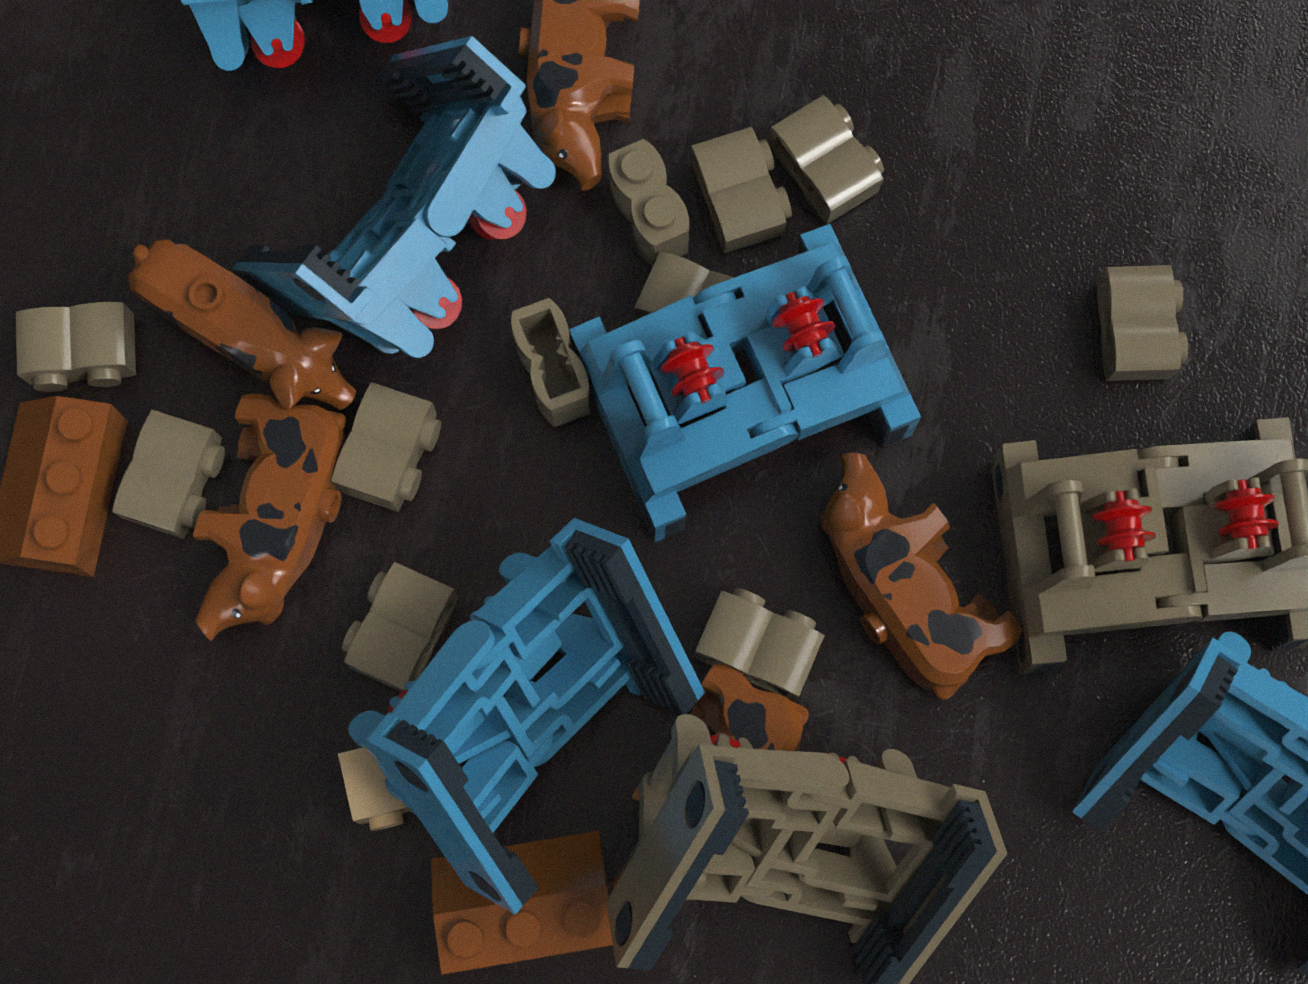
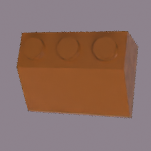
M62 396L20 402L0 486V563L94 577L128 423L112 404Z
M599 831L505 846L509 852L513 851L518 855L538 886L535 893L516 915L465 886L446 857L431 859L433 919L441 975L613 946L606 906L609 890Z

